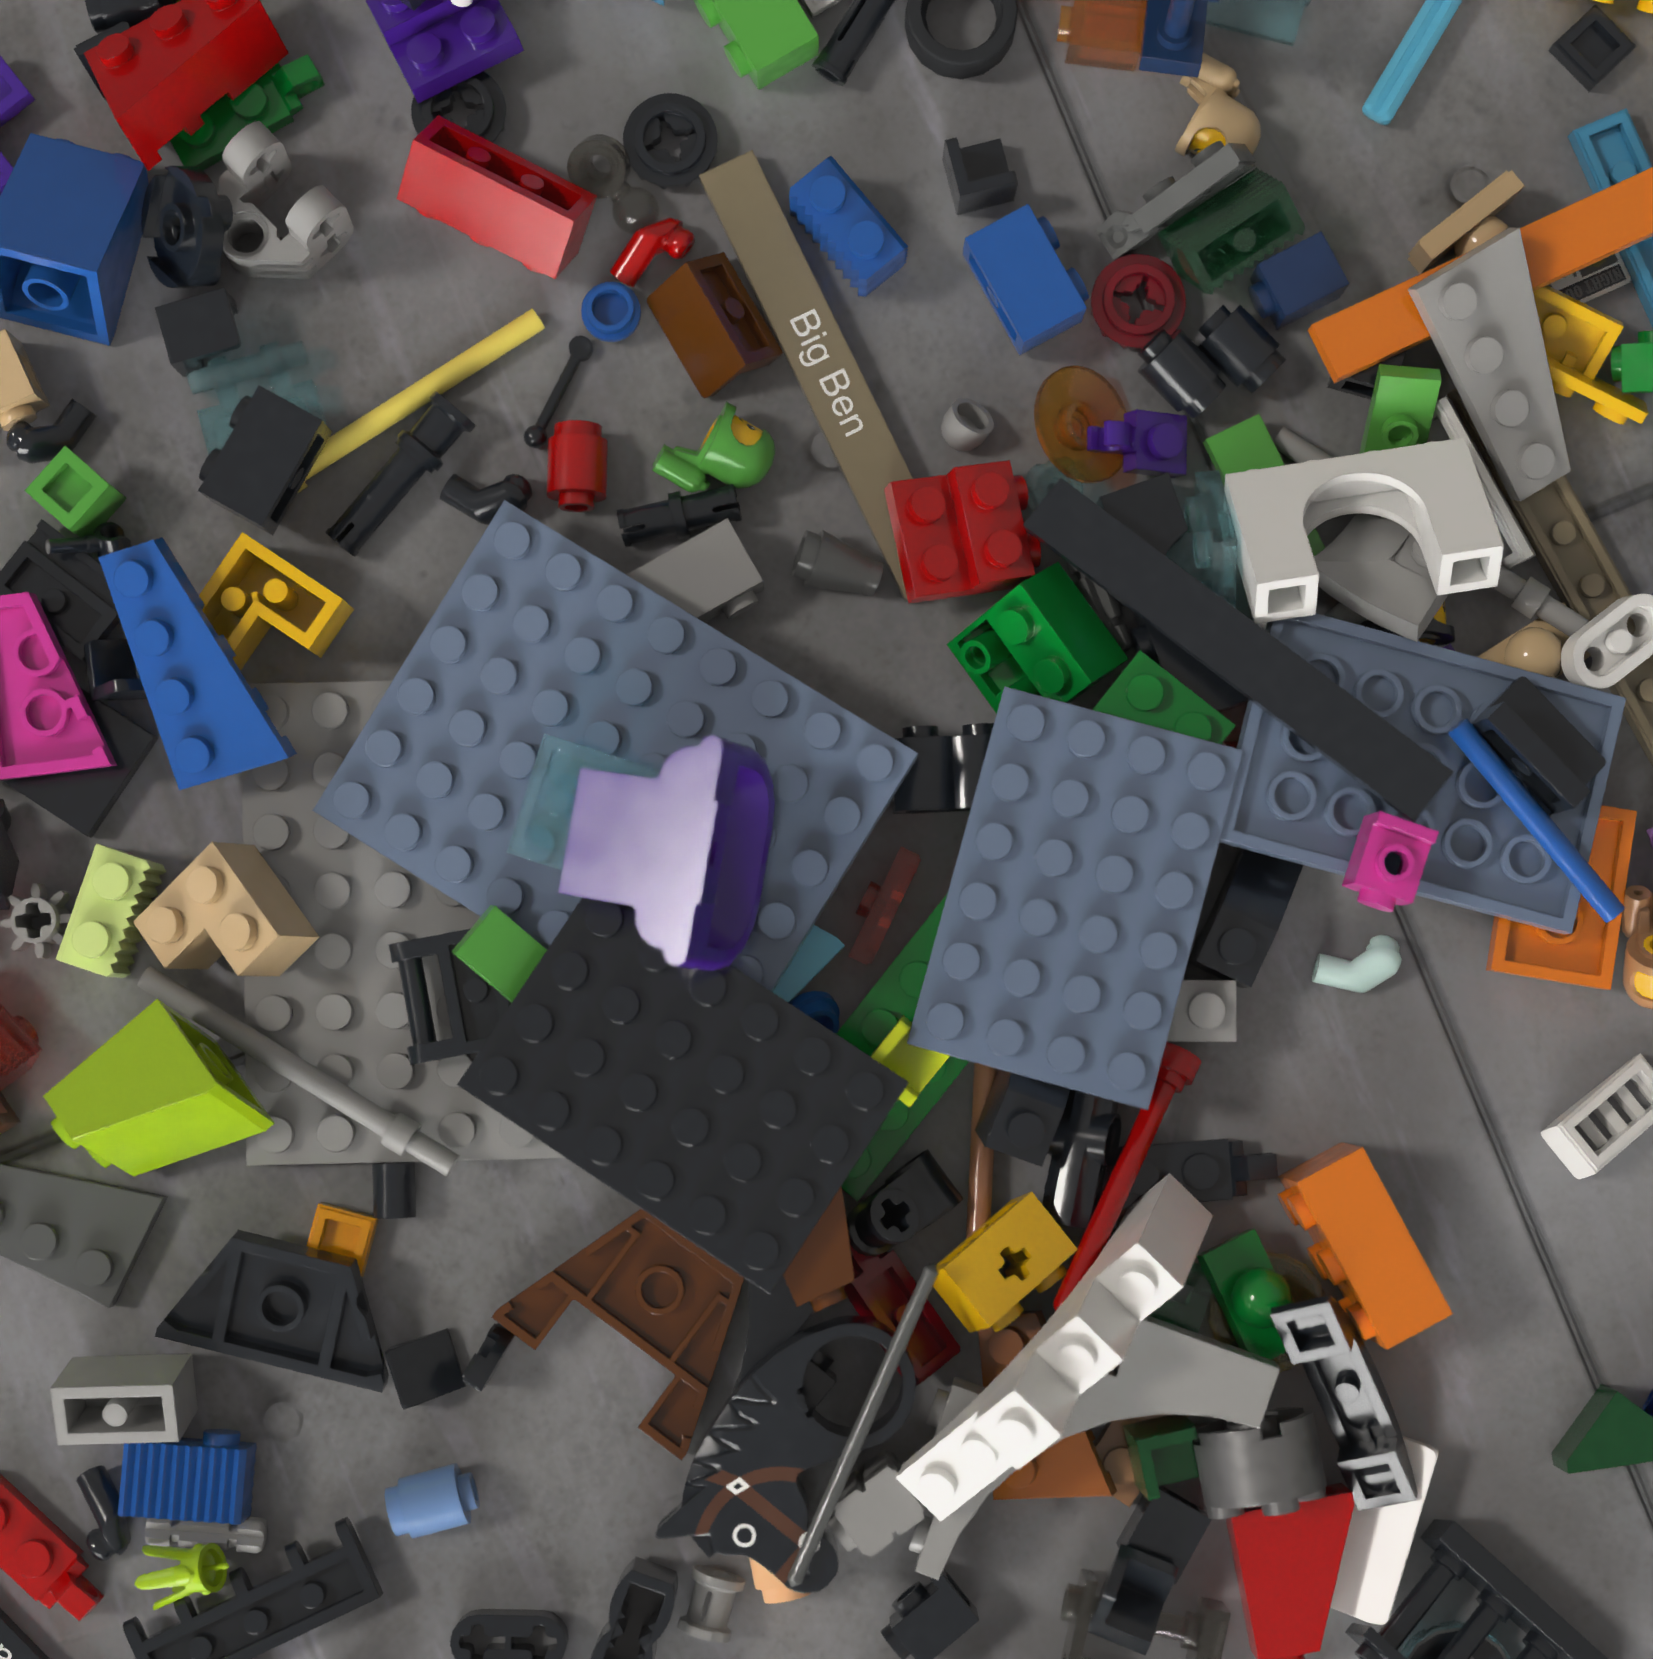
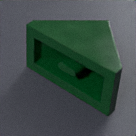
M1601 1384L1552 1451L1553 1465L1568 1474L1653 1462V1417L1618 1391Z

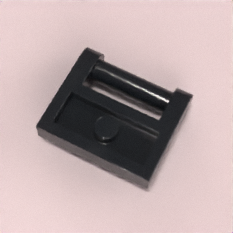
M470 929L389 945L391 962L398 963L412 1038L413 1046L407 1047L410 1065L479 1052L511 1005L510 1001L452 953V950ZM438 955L453 1037L440 1041L436 1039L422 958Z

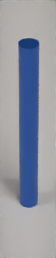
M1468 718L1454 726L1448 732V735L1604 922L1608 923L1621 914L1625 906Z

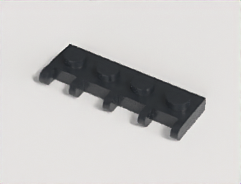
M345 1517L335 1522L336 1532L342 1543L341 1546L308 1561L301 1544L296 1540L285 1546V1553L292 1569L253 1587L244 1568L239 1567L229 1572V1579L236 1593L235 1596L197 1613L188 1595L173 1602L180 1622L147 1637L140 1620L134 1617L123 1622V1630L136 1659H252L380 1598L383 1591L350 1519Z

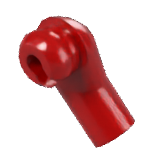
M670 217L635 231L610 269V273L624 284L634 288L654 256L666 251L673 259H683L692 249L695 243V236L690 230L682 227V221Z

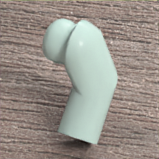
M1377 935L1370 939V944L1366 947V951L1352 961L1319 953L1313 968L1312 982L1357 993L1368 992L1397 973L1402 961L1399 954L1400 946L1394 938L1388 935Z

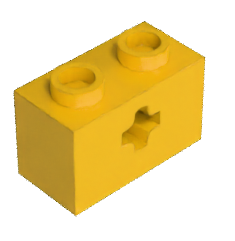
M1031 1191L1011 1199L936 1264L939 1274L933 1287L969 1333L989 1327L998 1332L1013 1322L1024 1311L1019 1301L1035 1288L1038 1293H1042L1066 1274L1067 1269L1062 1263L1078 1249ZM1003 1257H1006L1011 1263L1005 1270L1007 1276L1005 1278L998 1271L1005 1263Z

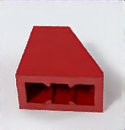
M1342 1482L1327 1485L1325 1487L1327 1496L1323 1498L1299 1502L1300 1510L1296 1512L1264 1516L1260 1505L1244 1507V1514L1226 1518L1250 1650L1256 1659H1305L1304 1654L1318 1652L1321 1649L1354 1509L1352 1491Z

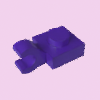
M1139 409L1124 413V422L1107 420L1104 421V427H1087V451L1123 455V473L1160 476L1168 473L1170 478L1187 475V416Z

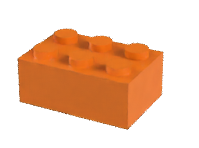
M1340 1142L1278 1176L1285 1188L1284 1191L1277 1194L1284 1211L1294 1226L1300 1224L1305 1231H1308L1314 1244L1306 1249L1313 1265L1324 1281L1330 1279L1334 1286L1337 1285L1343 1296L1337 1302L1347 1313L1364 1341L1369 1339L1388 1350L1453 1314L1363 1147Z

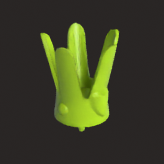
M198 1543L193 1548L157 1545L142 1546V1551L145 1555L180 1561L179 1565L142 1574L136 1578L134 1585L141 1590L172 1587L174 1593L156 1601L153 1604V1610L195 1592H201L203 1595L218 1592L225 1584L229 1564L226 1561L223 1550L215 1543L205 1545Z

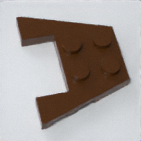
M639 1209L499 1307L491 1318L532 1349L536 1350L572 1300L579 1302L675 1375L640 1422L638 1428L682 1461L688 1452L745 1278L643 1209Z

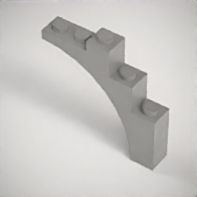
M1146 1316L1139 1322L1123 1361L1079 1395L1062 1435L1044 1450L1066 1437L1111 1421L1156 1414L1211 1416L1260 1429L1280 1368L1274 1360L1157 1318ZM954 1377L949 1392L938 1388L926 1424L937 1427L934 1437L969 1406L985 1387ZM1013 1465L942 1521L932 1515V1518L924 1515V1519L915 1527L908 1549L919 1553L915 1572L939 1580L958 1536L987 1496L1017 1470Z

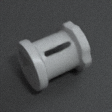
M694 1565L691 1577L696 1582L687 1615L679 1617L677 1628L699 1639L727 1643L732 1633L727 1624L736 1592L743 1591L746 1580L723 1569L705 1565Z

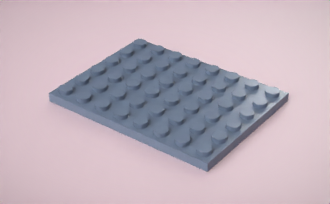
M504 500L312 811L477 915L482 916L490 905H495L545 949H548L582 899V897L558 893L580 768L654 779L659 776L664 761L673 752L684 747L700 746L701 741L709 735L752 747L766 760L773 779L775 797L774 823L761 901L755 925L744 949L730 965L773 992L919 754Z

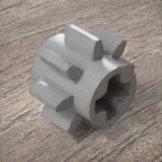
M33 883L31 898L25 899L10 895L8 900L14 906L10 919L0 921V926L11 928L17 936L13 941L11 949L22 952L28 949L32 943H35L37 958L50 959L51 944L57 943L61 945L71 916L64 906L69 901L71 894L66 891H59L49 900L47 899L45 885ZM41 913L50 914L51 925H45L41 927V930L32 929V918L41 916Z

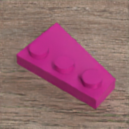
M31 592L0 595V781L117 766L37 595Z

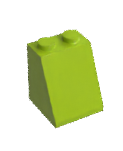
M158 998L43 1095L56 1115V1118L51 1121V1125L58 1136L69 1147L77 1149L82 1145L104 1168L113 1164L133 1177L265 1132L275 1124L218 1042Z

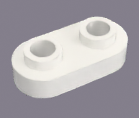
M1636 594L1622 597L1567 639L1561 652V667L1570 683L1592 689L1611 687L1653 655V596L1649 594ZM1629 617H1631L1635 623V632L1633 635H1631V633L1627 629V620ZM1585 651H1588L1592 657L1590 669H1587L1584 662Z

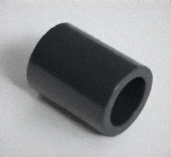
M415 1162L372 1163L373 1218L399 1219L416 1217Z

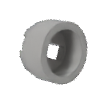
M960 398L953 402L944 415L941 425L943 439L950 447L957 451H971L979 447L994 428V422L990 413L979 403L966 398Z

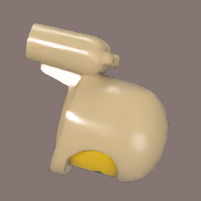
M1203 53L1198 78L1182 76L1180 84L1187 87V93L1199 106L1185 132L1179 139L1175 152L1184 157L1190 152L1197 155L1209 145L1222 141L1224 146L1228 143L1245 144L1253 155L1261 138V125L1252 110L1234 100V97H1237L1240 93V89H1238L1240 81L1237 79V74L1230 66Z

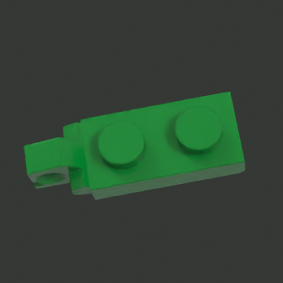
M308 54L282 67L278 62L234 100L225 94L200 115L205 124L194 134L189 135L183 129L170 142L183 166H194L205 170L222 161V154L230 140L252 122H262L271 133L294 122L292 116L304 108L299 99L323 87L325 83Z

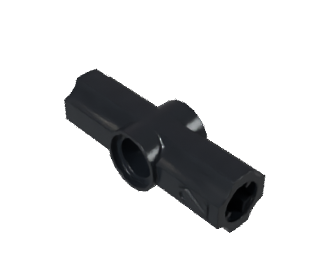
M1070 1089L1065 1110L1048 1150L1051 1161L1042 1205L1057 1224L1081 1229L1087 1228L1100 1199L1105 1170L1114 1162L1120 1144L1122 1122L1121 1116L1117 1114L1119 1102Z

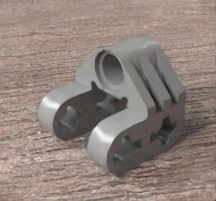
M260 121L252 122L245 126L230 140L222 154V160L227 170L218 180V194L226 195L230 199L233 209L231 227L224 232L223 251L234 270L244 276L310 279L351 238L354 227L347 208L324 185L316 186L305 193L288 212L285 223L290 233L282 239L278 229L258 208L284 184L292 171V164L283 143ZM258 233L264 236L262 244L253 252L242 253L235 250L236 243L245 234Z

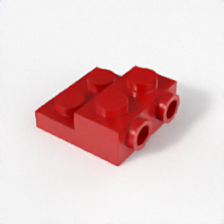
M1010 460L954 467L947 475L892 481L884 488L908 604L1014 589L1020 583L1035 575L1034 568H1037L1041 562V546L1039 540L1030 533H1026L1024 529L1021 511L1026 510L1028 506V488L1022 475H1013Z

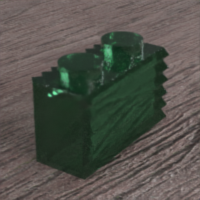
M1256 167L1158 232V238L1177 274L1203 293L1212 295L1215 287L1223 288L1225 280L1233 281L1235 274L1243 275L1245 267L1253 268L1255 260L1263 262L1265 254L1273 255L1275 247L1283 248L1285 240L1293 242L1295 234L1303 235L1305 225L1282 181H1278L1277 178L1274 179L1272 175L1269 176L1267 172L1264 173Z

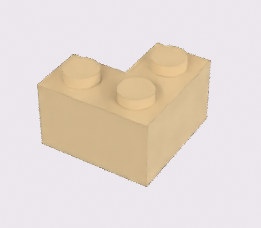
M211 842L133 921L165 969H209L223 955L237 976H281L319 938L317 932L255 845Z

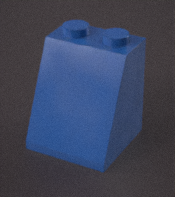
M30 133L0 196V318L108 346L111 345L142 237V208L149 185L147 169L142 161L132 159L121 153L111 154L76 145L66 139H52Z

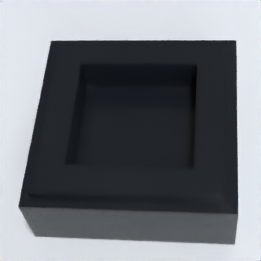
M1595 4L1548 51L1590 92L1631 54L1636 45Z

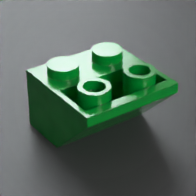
M1059 562L1020 583L946 644L996 714L1004 686L1069 704L1129 659Z

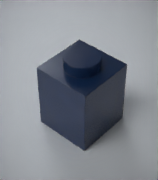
M1321 231L1258 263L1249 278L1252 285L1248 287V292L1258 314L1263 319L1270 317L1276 330L1339 299L1348 287L1349 282Z

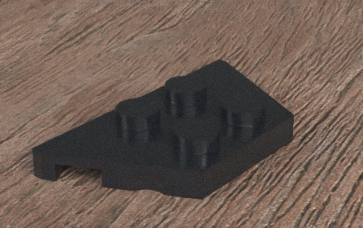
M238 1230L160 1323L155 1337L381 1393L386 1387L389 1378L357 1259Z

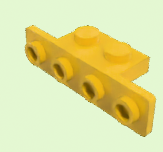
M1548 285L1533 291L1554 392L1571 398L1575 391L1596 401L1592 408L1613 422L1625 424L1626 420L1630 418L1643 424L1648 415L1645 401L1629 393H1622L1621 389L1595 377L1624 328L1623 322Z

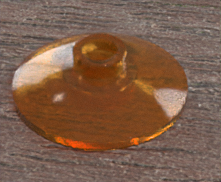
M1066 366L1051 373L1041 384L1034 404V422L1037 436L1049 460L1067 477L1087 484L1107 480L1122 468L1123 455L1087 451V427H1104V421L1107 420L1124 422V413H1127L1117 391L1102 375L1087 367Z

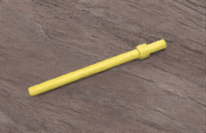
M533 308L330 436L305 481L431 401L430 396L435 391L440 395L544 330L545 327ZM305 481L303 482L298 493L308 487Z

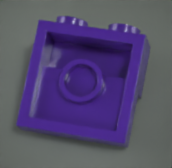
M365 0L417 103L524 51L521 41L499 0H473L471 5L467 7H458L450 0H426L414 11L400 0Z

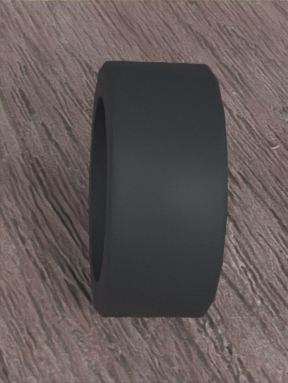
M932 0L907 1L904 26L909 47L922 65L940 76L965 79L983 75L1002 61L1012 45L1018 15L1016 0H990L996 15L994 31L986 42L977 48L968 50L947 48L937 42L928 30L926 14L928 5Z

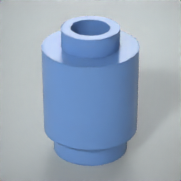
M457 1463L399 1478L398 1485L385 1489L387 1514L392 1530L397 1537L410 1534L411 1538L414 1539L470 1524L471 1510L480 1507L478 1491L472 1473L462 1474Z

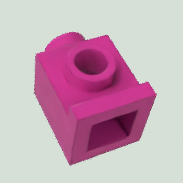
M1382 811L1364 816L1342 886L1358 891L1357 901L1378 910L1393 912L1395 905L1412 904L1431 845L1436 843L1439 831ZM1389 852L1397 854L1401 859L1396 875L1390 874L1384 866V859Z

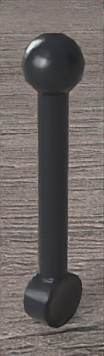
M576 336L570 341L569 352L571 356L536 424L528 427L524 433V441L531 448H540L546 443L547 433L545 430L580 362L586 361L592 356V343L585 336Z

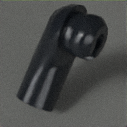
M71 399L53 425L34 428L25 421L14 424L7 433V446L13 452H17V457L22 461L31 464L51 461L64 446L73 451L97 416L74 399Z

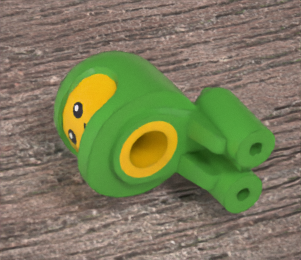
M726 401L721 414L717 416L698 451L681 446H675L672 449L664 444L652 465L654 466L652 471L690 493L699 490L705 491L709 488L710 482L707 481L706 474L725 484H733L737 489L751 488L761 482L768 474L775 456V444L768 431L765 429L761 430L736 416L737 407Z

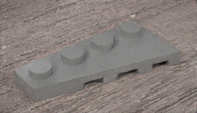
M1509 227L1407 290L1510 499L1521 502L1570 472L1571 468L1521 231L1519 227Z

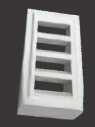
M1641 1053L1635 1055L1541 1131L1542 1138L1575 1178L1582 1179L1599 1172L1653 1124V1068ZM1631 1080L1651 1104L1646 1110H1644L1624 1085L1627 1081ZM1612 1096L1632 1121L1626 1124L1607 1099ZM1593 1112L1612 1137L1608 1140L1588 1117L1590 1113Z

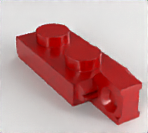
M0 1473V1568L35 1601L39 1600L48 1609L52 1608L57 1602L78 1621H81L105 1596L82 1575L89 1567V1564L81 1556L84 1551Z

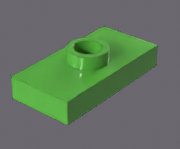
M1379 364L1360 453L1427 443L1442 382L1440 369Z

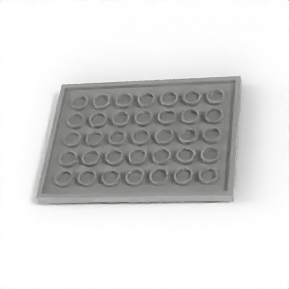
M393 680L249 684L251 689L257 688L269 707V710L266 711L267 715L281 737L287 736L297 754L284 760L242 772L243 844L255 845L317 932L319 938L281 976H244L245 1024L394 1116L401 1112L422 1125L420 1132L460 1156L458 1161L565 1158L457 1085L478 1052L410 1065L407 1047L413 1046L399 966L398 963L391 962L389 945L471 929L481 916L312 811ZM438 955L424 957L422 962L437 1041L451 1039L453 1037ZM245 1053V1082L275 1123L267 1131L246 1138V1166L422 1162L407 1152L404 1156H400L382 1145L383 1137Z

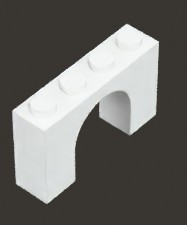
M1465 437L1225 474L1223 516L1253 620L1256 624L1316 615L1319 573L1307 536L1323 522L1347 514L1377 515L1390 519L1407 529L1417 540L1422 550L1437 596L1498 586L1504 544Z

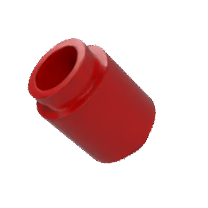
M585 420L561 421L554 425V436L548 439L547 497L558 501V508L563 511L589 512L594 510V503L601 502L607 498L608 441L602 437V426L600 424Z

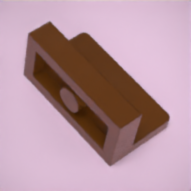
M725 252L685 262L647 297L649 308L702 398L715 396L739 374L768 366L783 354Z

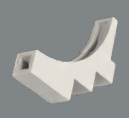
M1170 1173L1127 1208L1114 1234L1093 1265L1041 1330L969 1406L902 1465L896 1478L936 1518L942 1521L1013 1465L1017 1470L1057 1440L1063 1433L1079 1395L1123 1361L1139 1322L1183 1288L1213 1215Z

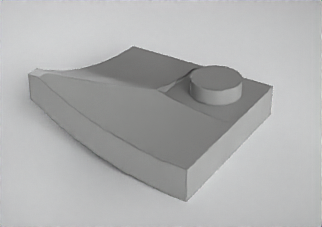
M1355 514L1335 540L1314 556L1319 573L1318 586L1322 590L1375 624L1418 642L1449 595L1437 596L1422 550L1414 536L1400 524L1381 516Z

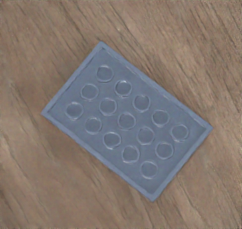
M1317 613L1316 615L1267 622L1265 631L1454 771L1453 776L1415 822L1416 824L1439 831L1436 843L1431 845L1416 895L1563 935L1571 934L1581 893L1448 735V732L1465 718H1468L1472 723L1515 679L1522 676L1526 677L1606 760L1605 766L1586 784L1591 792L1574 809L1553 814L1519 779L1584 859L1589 862L1626 698L1424 642H1416L1402 636ZM1248 700L1237 749L1244 751L1219 843L1345 876L1364 816L1382 811L1409 821L1251 700ZM1389 852L1384 859L1386 870L1390 874L1396 875L1401 859L1397 854Z
M1004 686L907 1044L1148 1110L1244 750Z

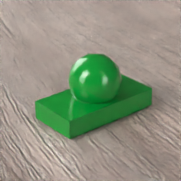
M1248 1229L1196 1255L1239 1348L1268 1359H1273L1287 1352L1270 1313L1272 1307L1292 1303L1291 1288L1287 1281L1274 1270L1256 1230Z

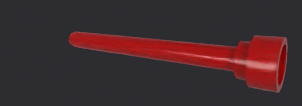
M1166 1042L1149 1109H1140L1080 1241L1078 1250L1075 1252L1053 1302L1055 1312L1071 1294L1106 1246L1174 1093H1182L1184 1086L1192 1085L1202 1061L1195 1054L1180 1046Z

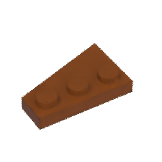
M1042 1310L1023 1311L1013 1322L998 1332H995L992 1327L978 1331L983 1387L986 1388L1046 1324ZM1088 1429L1064 1438L1036 1455L1020 1469L1014 1471L993 1491V1500L1113 1496L1118 1491L1110 1472H1105L1093 1443L1095 1436L1092 1429Z

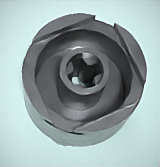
M1301 1407L1266 1409L1260 1429L1235 1422H1229L1227 1424L1228 1429H1226L1225 1420L1219 1418L1196 1426L1198 1439L1193 1440L1204 1505L1207 1507L1209 1519L1236 1517L1245 1513L1244 1507L1260 1505L1264 1516L1283 1515L1300 1510L1299 1502L1316 1500L1327 1496L1325 1488L1327 1486L1312 1410L1305 1412V1409Z

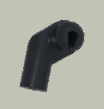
M453 474L445 484L440 494V500L477 522L489 525L504 500L524 511L527 507V501L532 496V487L526 478L518 474L507 475L503 481L482 489Z
M96 1466L82 1473L76 1481L99 1528L88 1533L86 1539L87 1547L97 1560L106 1561L115 1553L122 1555L130 1543L131 1536L127 1518L118 1516L119 1493L105 1466Z

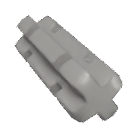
M249 1517L242 1524L237 1525L148 1518L146 1521L145 1539L149 1545L170 1547L174 1542H178L181 1548H193L198 1543L203 1545L215 1543L223 1551H228V1548L236 1546L237 1552L259 1553L265 1548L268 1527L267 1520L260 1517Z

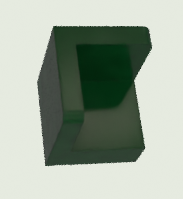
M1171 1414L1123 1425L1135 1485L1148 1501L1160 1498L1159 1486L1199 1477L1192 1443L1193 1440L1198 1439L1196 1425L1186 1415Z

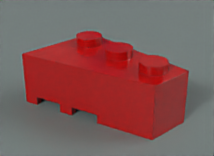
M181 0L175 4L159 8L146 20L121 33L107 36L97 46L84 52L115 120L148 171L162 160L158 150L183 129L189 135L194 134L205 124L200 115L223 95L227 94L229 98L234 100L289 54L260 0Z

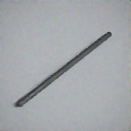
M935 1263L924 1267L912 1297L908 1302L787 1576L791 1587L802 1584L806 1571L939 1274Z

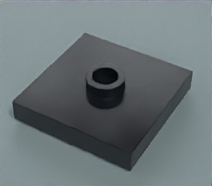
M81 688L117 766L3 780V782L85 836L92 838L158 740V737L103 701L91 702L90 693Z

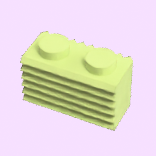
M96 844L56 960L106 977L124 978L130 975L128 966L135 963L131 955L139 952L136 943L143 940L133 921L153 902L151 898L159 895L155 887L162 884L159 876L166 873L163 864L115 848Z

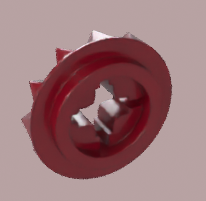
M1144 254L1123 256L1108 264L1098 275L1091 293V315L1099 326L1102 336L1109 337L1123 349L1143 348L1163 329L1171 336L1179 327L1186 308L1185 290L1178 274L1164 261ZM1143 280L1147 282L1144 289L1147 292L1145 300L1149 304L1154 305L1155 309L1153 311L1143 310L1140 317L1136 318L1134 324H1130L1131 316L1128 315L1129 305L1121 302V297H1132L1135 290L1139 289Z

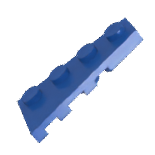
M163 537L98 557L179 790L284 760L297 754L287 736L281 737L267 715L266 711L269 710V707L257 688L251 689L234 662L233 657L236 654L224 635L218 636L202 610L205 604Z

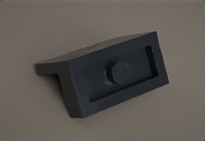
M1523 676L1515 679L1472 722L1473 726L1504 763L1553 814L1574 809L1591 792L1586 784L1606 764L1605 758Z

